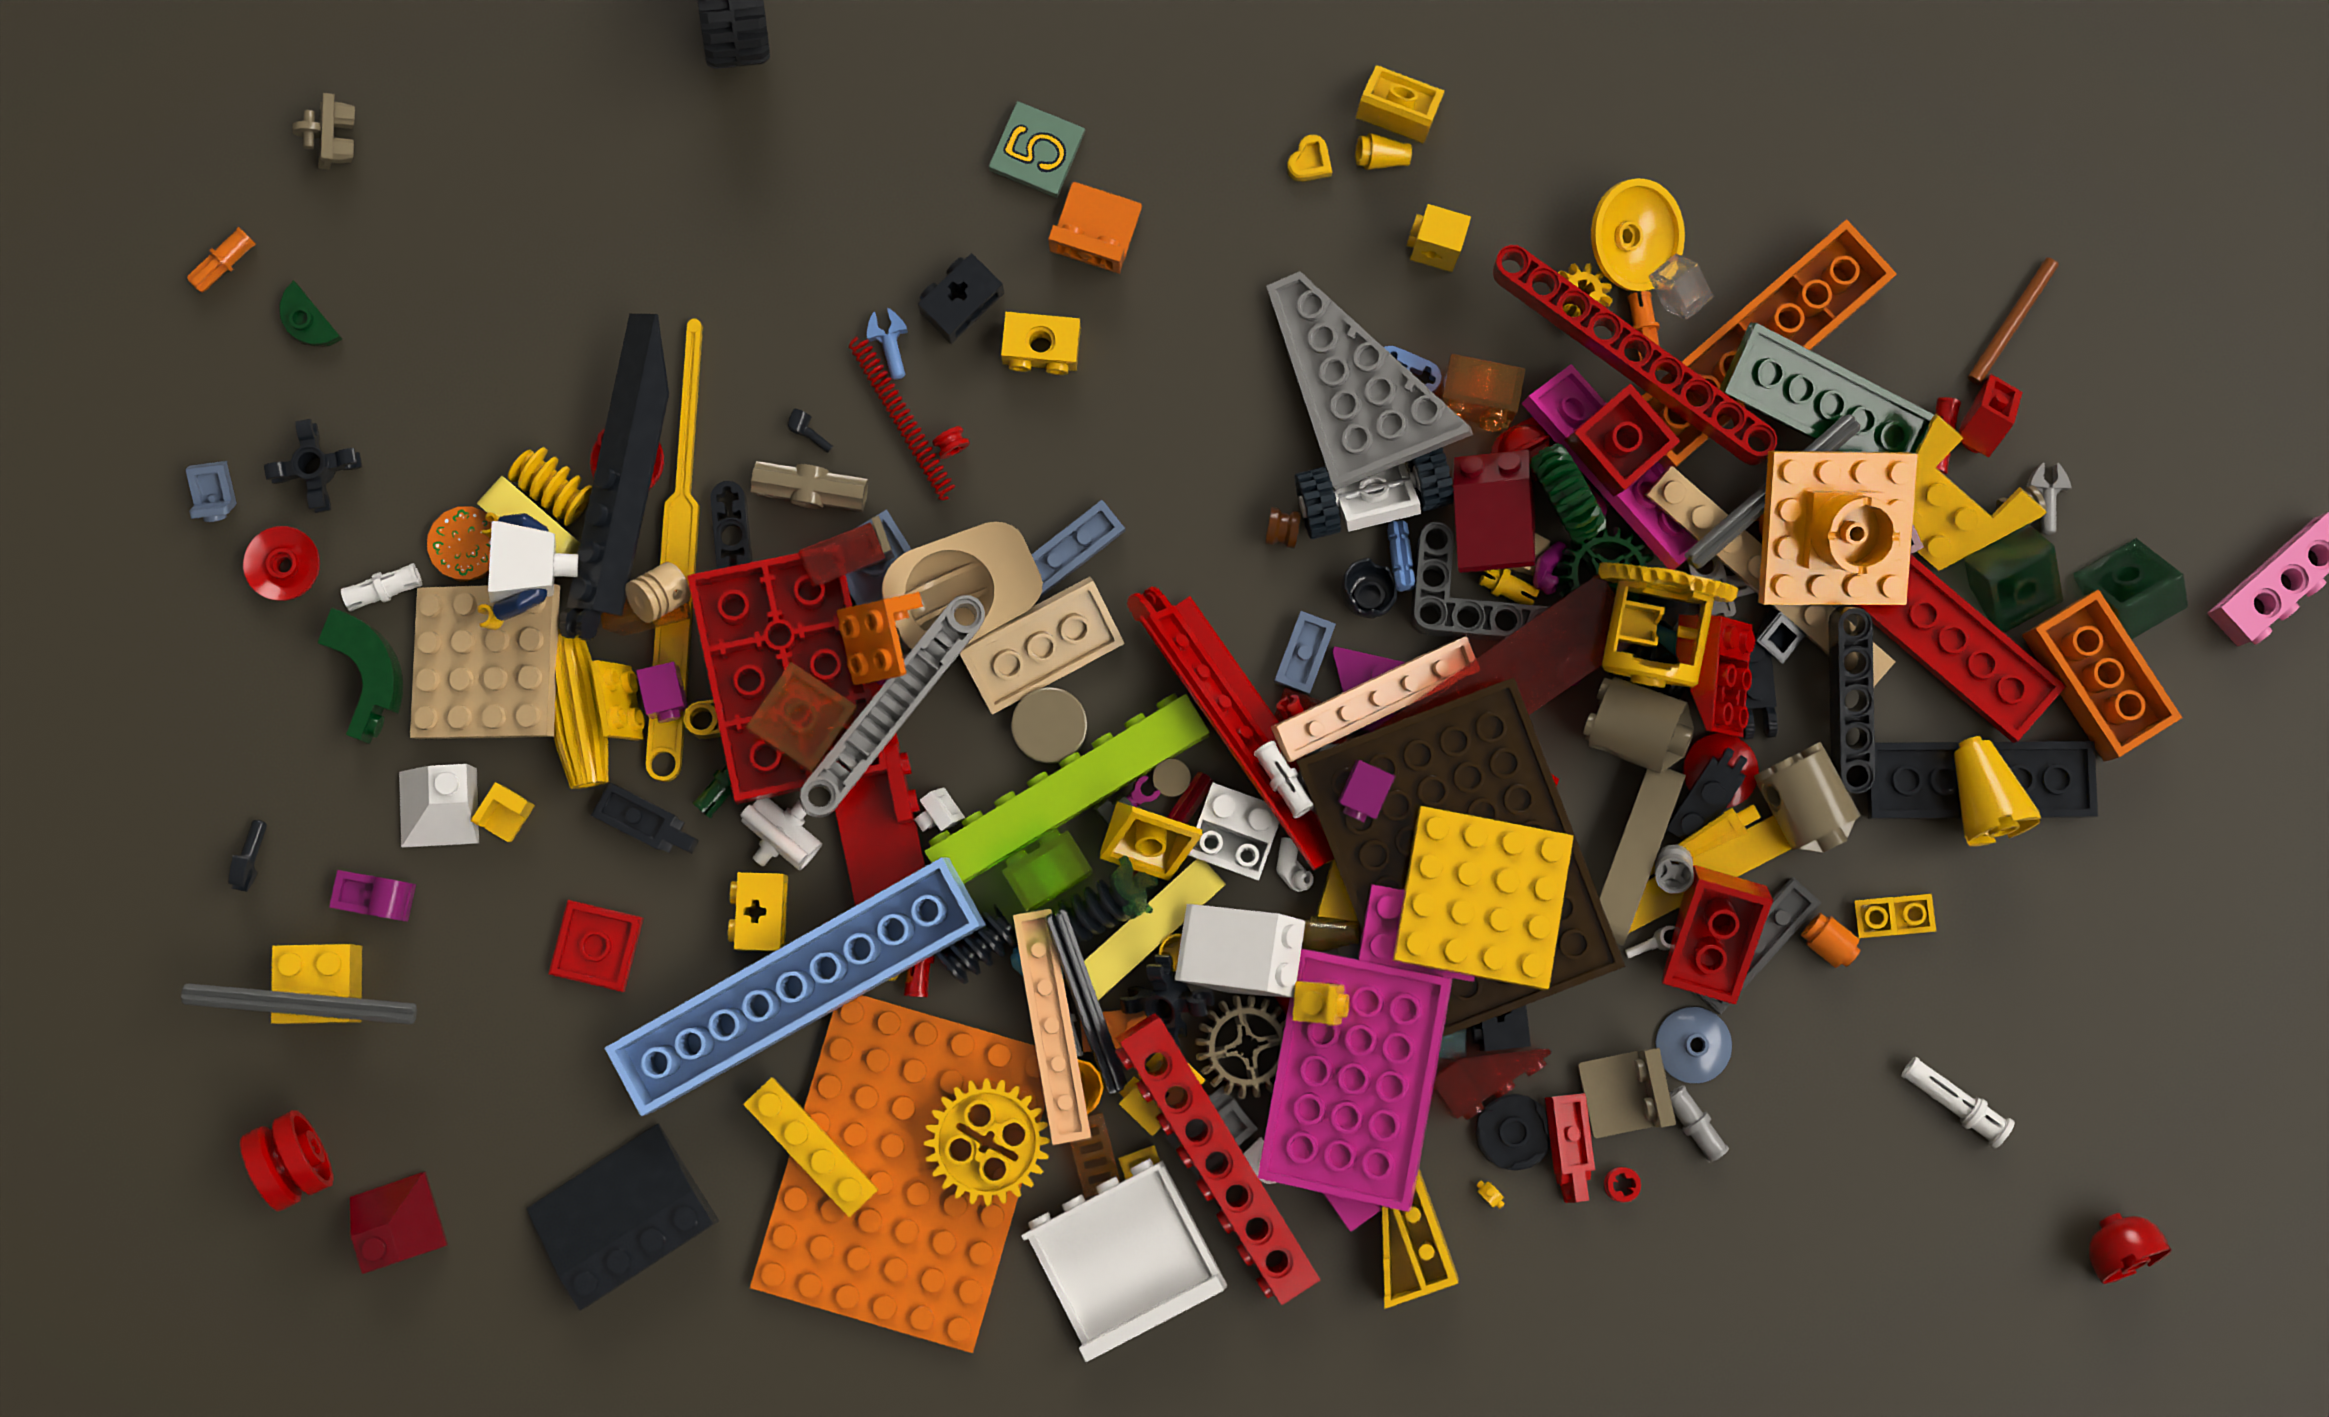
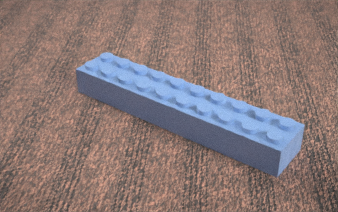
M942 857L605 1047V1050L639 1114L644 1116L657 1111L984 927L986 924L951 860Z

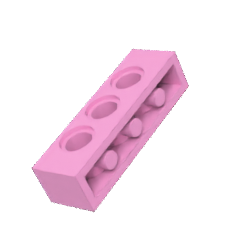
M2329 512L2311 520L2207 613L2237 647L2249 642L2256 645L2264 640L2273 631L2269 626L2278 618L2283 621L2291 616L2300 607L2296 602L2305 594L2308 597L2312 596L2327 583L2323 578L2329 573ZM2309 550L2316 554L2318 558L2317 566L2310 562L2308 558ZM2282 574L2290 579V590L2282 585ZM2255 598H2258L2263 603V614H2260L2255 609Z

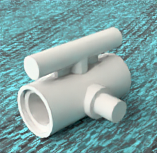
M769 798L756 800L752 806L748 805L741 813V822L762 839L759 842V850L752 857L759 865L765 866L772 856L777 857L780 854L800 871L820 850L823 843L802 827L805 823L803 818L807 813L802 809L800 799L792 809L787 808L785 811Z

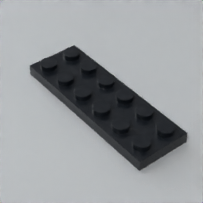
M2095 741L1992 742L2039 810L2041 818L2098 817ZM1960 742L1875 743V781L1872 787L1867 790L1868 819H1962L1954 752L1960 749Z

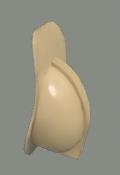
M987 522L909 550L899 556L885 573L882 582L883 599L920 592L923 607L908 610L909 618L895 621L902 640L910 649H913L948 604L956 597L971 595L983 604L985 610V619L978 632L968 643L970 644L1031 609L1040 598L1043 581L1020 531L1004 522ZM959 608L954 611L955 620L959 624L968 626L974 623V614L971 610Z

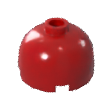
M2115 1213L2102 1219L2099 1222L2102 1229L2092 1236L2089 1244V1258L2092 1267L2101 1283L2110 1284L2130 1277L2137 1273V1269L2146 1264L2150 1267L2172 1252L2167 1239L2157 1225L2147 1218L2139 1216L2122 1218L2120 1213Z

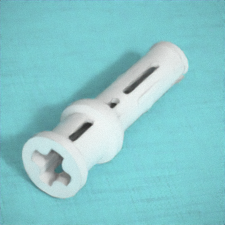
M1918 1057L1913 1058L1901 1074L1904 1079L1906 1078L1934 1100L1959 1116L1964 1128H1972L1988 1139L1989 1146L1994 1149L1998 1148L2006 1140L2015 1125V1121L2011 1118L2004 1119L1987 1106L1988 1102L1983 1098L1973 1099L1920 1061Z

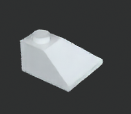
M468 764L425 766L399 772L402 848L479 844V826L471 822L472 817L478 810L477 768Z

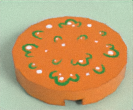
M472 506L455 507L444 512L433 522L427 536V551L432 564L442 574L459 582L481 579L489 575L491 538L482 533L483 529L488 530L492 527V523L485 519L487 512Z

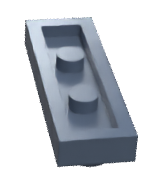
M1103 500L1099 501L1031 554L1043 581L1040 597L1125 532V527Z

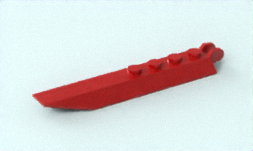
M1156 586L1147 588L1143 594L1134 593L1128 596L1127 608H1129V612H1132L1135 621L1141 622L1310 867L1315 870L1334 860L1318 816L1310 810L1301 817L1294 819L1292 812L1278 790L1273 791L1269 784L1271 779L1258 758L1255 757L1254 752L1270 741H1275L1276 746L1281 752L1271 728L1279 722L1191 596L1176 606H1172L1166 596ZM1296 760L1287 762L1291 769L1295 768L1299 773L1300 769Z

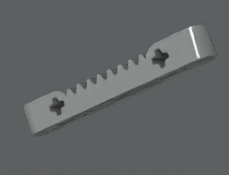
M961 595L948 604L904 659L906 675L890 678L886 681L804 783L800 792V804L808 815L822 818L830 815L838 807L936 682L975 636L985 619L983 604L977 598L971 595ZM959 608L971 610L974 614V623L968 626L959 624L955 620L954 611ZM837 761H839V762H840L842 765H844L847 769H845L843 766H841ZM815 787H823L830 793L831 800L824 807H816L809 801V792Z

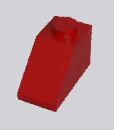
M1990 373L1961 422L1958 433L1963 437L1961 440L1963 446L1971 452L1981 453L1989 458L2014 425L2023 392Z

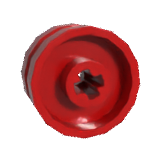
M292 1110L274 1119L272 1130L266 1126H260L242 1135L240 1147L246 1169L262 1198L277 1212L299 1203L302 1191L308 1195H315L333 1185V1171L327 1152L313 1126L299 1111Z

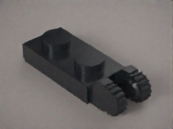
M1755 641L1754 650L1750 653L1749 662L1752 683L1746 697L1749 720L1746 728H1744L1743 739L1754 738L1755 724L1751 710L1762 709L1763 727L1768 738L1776 737L1778 733L1772 655Z

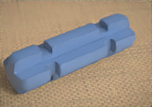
M1403 520L1392 521L1388 524L1387 533L1388 540L1390 541L1389 548L1396 590L1399 592L1411 591L1415 588L1416 581L1412 568L1413 559L1410 539H1408V524Z

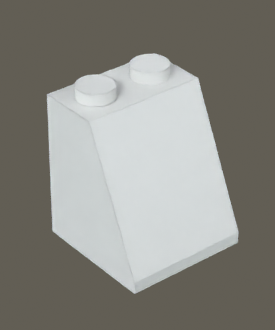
M1187 904L1175 980L1227 993L1294 998L1305 921L1277 913Z

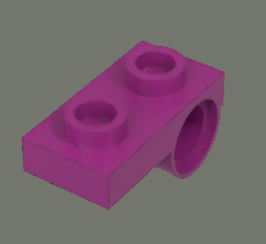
M337 870L329 907L408 922L416 884Z

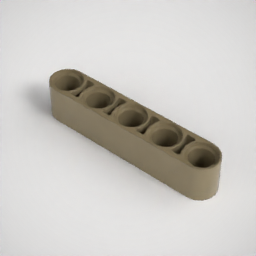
M1650 769L1646 770L1599 897L1615 941L1624 946L1686 776L1671 769H1666L1662 773Z

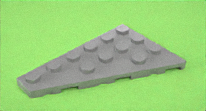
M1301 271L1267 285L1334 488L1338 490L1473 435L1471 427L1314 285Z

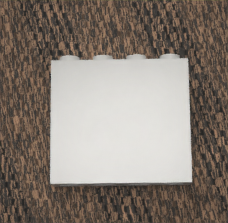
M1148 1159L1130 1169L1133 1176L1120 1183L1117 1177H1113L1098 1185L1096 1189L1099 1194L1086 1201L1082 1194L1062 1204L1065 1212L1054 1218H1051L1048 1212L1028 1222L1031 1230L1022 1235L1024 1241L1029 1239L1082 1343L1079 1350L1086 1362L1224 1291L1227 1287L1163 1160L1153 1165L1151 1159Z

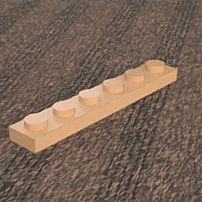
M1461 636L1290 717L1271 728L1286 762H1292L1480 671V667L1467 636Z
M1051 909L1013 915L1052 1146L1091 1139L1061 964L1045 922V917L1052 912Z

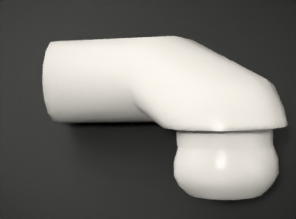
M1281 837L1276 867L1278 875L1290 889L1297 892L1308 890L1314 882L1313 874L1310 871H1306L1297 861L1298 848L1292 839Z

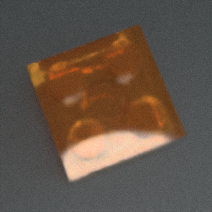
M1451 354L1443 370L1438 398L1464 422L1466 420L1480 423L1479 427L1481 429L1498 432L1501 431V428L1507 429L1518 412L1526 369Z
M791 662L746 728L749 733L812 774L855 714L856 705Z

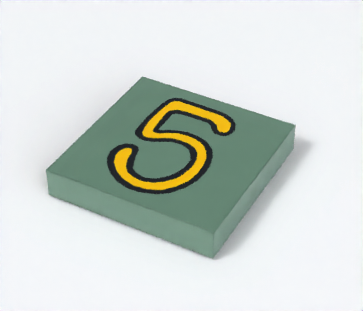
M1017 101L990 162L989 171L1057 198L1084 137L1085 128Z

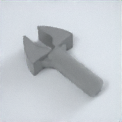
M2042 463L2033 471L2026 487L2030 485L2037 487L2045 500L2047 513L2041 517V532L2048 535L2056 532V495L2060 491L2066 492L2071 489L2070 480L2059 463L2052 467L2054 480L2050 486L2044 479L2045 463Z

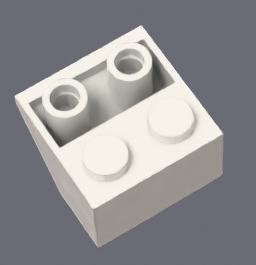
M1212 782L1196 827L1202 829V836L1188 856L1259 881L1279 821L1265 801Z

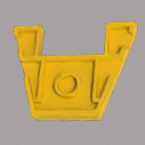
M1935 414L1928 425L1929 429L1915 452L1918 454L1913 525L1924 548L1917 552L1940 571L2041 518L2047 512L2019 487L1992 515L1987 513L1936 468L1960 443L1963 437L1939 415Z

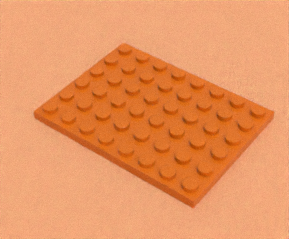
M864 995L834 1010L804 1110L879 1190L851 1217H848L790 1155L750 1288L973 1353L1018 1197L1009 1190L1006 1191V1203L1002 1204L996 1194L993 1195L991 1205L986 1206L983 1195H979L975 1203L970 1204V1192L965 1191L957 1199L955 1198V1193L958 1186L952 1184L950 1187L943 1189L942 1186L947 1176L945 1174L933 1176L932 1173L940 1165L938 1161L928 1162L926 1160L928 1156L935 1153L934 1147L924 1145L925 1141L935 1138V1133L927 1130L926 1125H938L939 1120L932 1114V1111L940 1110L944 1112L947 1109L941 1100L942 1097H947L954 1102L956 1100L955 1087H959L965 1094L969 1093L968 1083L973 1080L978 1090L983 1087L985 1078H989L992 1089H996L999 1082L1005 1080V1092L1008 1093L1018 1085L1020 1090L1017 1098L1020 1100L1031 1095L1033 1098L1028 1108L1030 1110L1042 1108V1112L1035 1118L1037 1123L1041 1122L1045 1100L1035 1045ZM976 1104L970 1110V1120L973 1124L985 1126L989 1123L991 1112L986 1105ZM963 1123L957 1124L958 1130L976 1138L982 1143L980 1149L983 1152H986L989 1148H994L1014 1161L1018 1160V1154L993 1141L995 1136L993 1132L989 1131L984 1136ZM1010 1123L1004 1128L1003 1137L1007 1143L1018 1145L1023 1142L1025 1131L1020 1124ZM955 1139L951 1145L952 1156L960 1161L967 1160L972 1153L970 1143L966 1139ZM993 1157L986 1161L984 1171L989 1178L994 1180L1000 1179L1005 1175L1006 1165L1000 1158Z

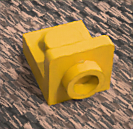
M1306 981L1295 982L1293 1021L1325 1023L1332 1026L1342 1024V1018H1346L1349 1011V995L1344 994V985Z

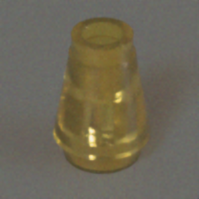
M1315 915L1311 919L1304 920L1305 928L1302 941L1304 949L1324 952L1359 943L1360 930L1357 921L1318 917Z

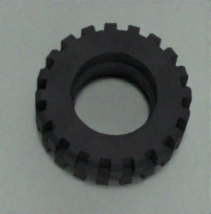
M697 0L707 66L714 69L764 64L770 59L764 0Z

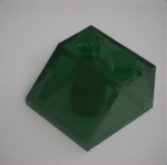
M2029 524L1964 558L1968 583L1988 620L2003 633L2064 601L2055 546Z
M2137 538L2074 573V579L2084 596L2099 589L2131 640L2188 608L2184 574Z

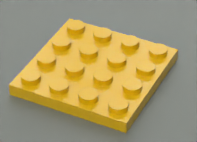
M1420 806L1393 961L1548 990L1574 836Z

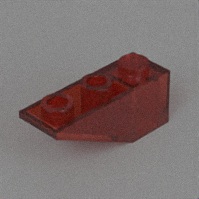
M1549 1048L1458 1058L1436 1073L1433 1090L1453 1118L1458 1119L1463 1116L1465 1120H1468L1485 1108L1481 1103L1493 1094L1498 1099L1516 1087L1513 1082L1515 1078L1524 1072L1530 1077L1547 1065L1544 1058L1552 1052Z

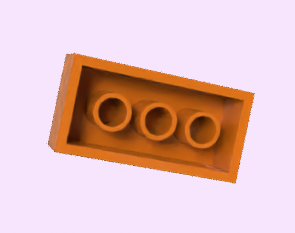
M2099 589L2083 596L2022 634V637L2039 663L2066 685L2060 695L2089 740L2095 741V749L2104 762L2123 756L2183 718Z

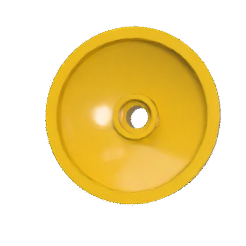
M1637 178L1617 183L1601 198L1593 216L1591 243L1596 262L1603 274L1613 284L1628 291H1647L1665 283L1676 270L1684 249V222L1678 204L1663 186L1652 180Z

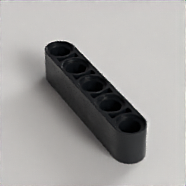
M1843 605L1833 610L1828 622L1831 761L1846 789L1852 793L1859 794L1869 790L1875 781L1873 624L1870 615L1863 609ZM1854 614L1857 618V627L1851 633H1846L1843 627L1844 620L1848 615ZM1850 652H1855L1858 656V663L1854 669L1847 671L1844 667V659ZM1856 689L1859 695L1858 702L1854 707L1848 709L1845 706V696L1851 690ZM1857 727L1860 734L1859 739L1854 745L1848 746L1845 740L1846 734L1850 729ZM1858 765L1860 768L1859 778L1853 783H1848L1846 779L1847 771L1852 766Z

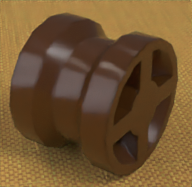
M1271 507L1265 544L1273 545L1279 542L1284 543L1287 548L1295 549L1301 512L1292 511L1288 514L1282 513L1279 508Z

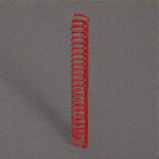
M855 337L849 343L848 348L853 350L852 355L857 356L856 361L860 362V368H864L863 373L868 375L867 380L872 381L871 387H875L874 392L879 394L878 399L883 400L882 405L887 406L886 412H890L889 417L894 419L893 424L898 425V431H902L900 436L905 437L904 442L909 444L908 449L913 450L912 456H917L916 462H919V467L924 469L923 474L928 475L927 481L932 482L931 487L936 488L934 493L939 494V500H948V496H942L954 489L956 485L952 484L946 489L938 491L942 486L951 482L952 478H947L943 482L934 485L939 479L947 476L948 472L945 471L937 477L931 478L935 473L944 469V466L941 465L933 471L927 472L931 467L940 463V459H936L928 465H923L928 460L934 458L937 453H932L926 458L920 459L921 456L930 452L933 447L929 446L922 452L916 453L918 449L926 446L929 440H925L919 445L912 447L915 442L923 439L925 434H921L913 440L908 441V439L919 433L922 428L918 427L912 432L904 434L907 430L915 427L918 421L900 428L904 423L912 420L914 415H909L902 421L896 422L900 417L908 414L911 409L907 408L899 414L893 415L896 411L904 408L907 403L903 402L895 408L889 409L892 405L900 402L903 396H898L891 402L885 403L889 398L897 395L899 390H894L887 396L882 397L885 392L893 389L895 384L892 383L884 389L878 390L881 386L889 383L892 378L887 377L880 383L874 384L877 380L885 377L888 371H883L876 377L870 378L874 373L882 370L884 365L881 364L872 371L867 372L870 367L878 364L881 359L877 358L868 365H863L866 361L874 358L877 352H872L865 358L859 359L860 356L870 352L873 346H868L861 352L855 353L857 349L869 343V340L866 339L857 346L852 347L853 343L858 340Z

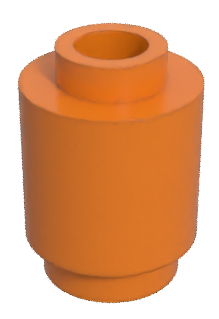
M1822 913L1817 914L1801 934L1807 940L1806 945L1834 968L1839 967L1841 964L1848 967L1861 951L1857 947L1860 941L1858 937L1832 916L1826 917Z

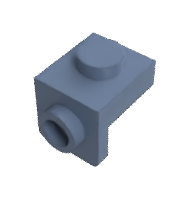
M227 461L188 466L185 471L194 504L189 510L191 519L203 517L204 522L225 519L227 517L226 514L237 504Z

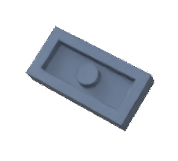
M1300 611L1274 683L1309 696L1336 624Z

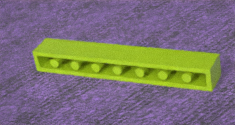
M1174 693L1157 703L1156 706L1159 710L1150 716L1145 717L1143 713H1140L1124 723L1126 730L1115 737L1109 732L1091 743L1094 749L1085 755L1080 756L1079 752H1076L1059 763L1062 769L1048 776L1046 771L1033 777L1026 783L1029 788L1017 796L1014 791L1003 795L994 802L997 808L983 815L980 810L961 821L964 827L952 835L946 830L928 841L931 847L925 850V853L931 863L942 857L949 858L963 884L1098 804L1103 799L1133 783L1140 776L1151 772L1159 763L1166 759H1172L1209 737L1210 732L1187 694L1178 698Z

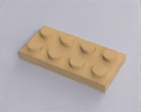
M1089 576L971 642L963 649L960 656L989 711L993 715L1021 700L1028 693L1049 685L1125 643L1094 581Z

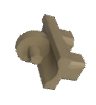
M323 93L322 102L320 103V123L315 122V111L305 110L303 121H297L292 124V133L303 137V148L314 149V138H319L318 169L330 170L331 163H352L354 140L333 138L334 127L353 129L355 106L334 102L335 94Z

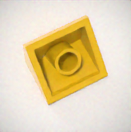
M1376 65L1362 94L1356 118L1424 144L1444 90Z
M1117 801L1100 851V859L1169 881L1201 838L1202 829Z

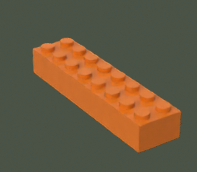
M1846 219L1686 357L1682 363L1720 389L1750 322L1758 323L1811 351L1884 288L1897 273ZM1668 373L1659 382L1670 384L1673 383V379ZM1646 392L1642 395L1680 439V442L1658 461L1665 469L1668 466L1676 468L1710 439ZM1694 392L1686 394L1687 401L1691 405L1696 407L1703 406V399L1699 394ZM1727 415L1717 416L1718 424L1721 427H1724L1732 420Z

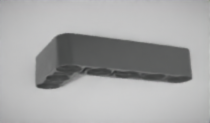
M1432 522L1421 531L1416 543L1414 566L1416 582L1415 588L1412 591L1410 616L1411 624L1417 632L1431 636L1453 638L1467 636L1468 639L1562 648L1586 646L1597 635L1599 629L1598 621L1591 612L1586 610L1449 598L1454 546L1453 532L1450 527L1441 522ZM1438 534L1444 540V548L1441 550L1431 549L1426 543V536ZM1428 570L1436 571L1441 577V585L1430 587L1425 584L1423 572ZM1431 607L1436 610L1439 617L1438 622L1435 624L1423 622L1420 617V609ZM1463 610L1470 611L1475 616V626L1471 628L1463 627L1458 622V612ZM1498 614L1508 615L1513 621L1512 630H1500L1495 624V616ZM1536 617L1546 619L1550 624L1549 634H1538L1533 628V619ZM1572 621H1581L1585 624L1588 632L1585 638H1578L1572 634L1570 630Z

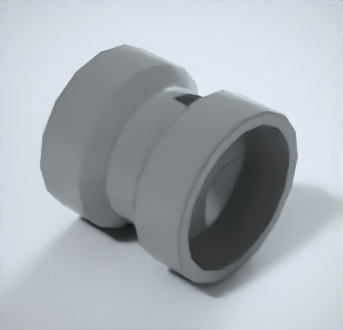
M1668 845L1658 852L1655 859V878L1662 890L1671 894L1681 893L1692 885L1694 879L1693 858L1685 847Z

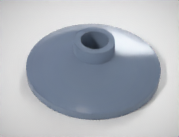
M1686 1007L1676 1010L1665 1018L1658 1029L1655 1047L1660 1048L1664 1069L1672 1077L1686 1083H1703L1715 1078L1725 1069L1732 1052V1040L1726 1024L1715 1013L1700 1007ZM1694 1038H1699L1703 1043L1702 1050L1697 1053L1690 1047V1043Z

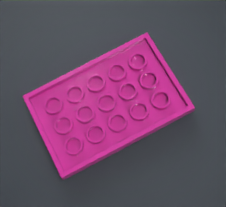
M1301 948L1297 981L1344 985V994L1349 995V1011L1347 1017L1342 1018V1024L1335 1026L1326 1025L1325 1023L1293 1021L1294 998L1290 997L1258 1172L1259 1179L1407 1212L1411 1210L1453 978L1359 961L1354 958Z

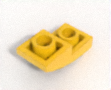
M1932 894L1854 901L1859 938L1936 932Z

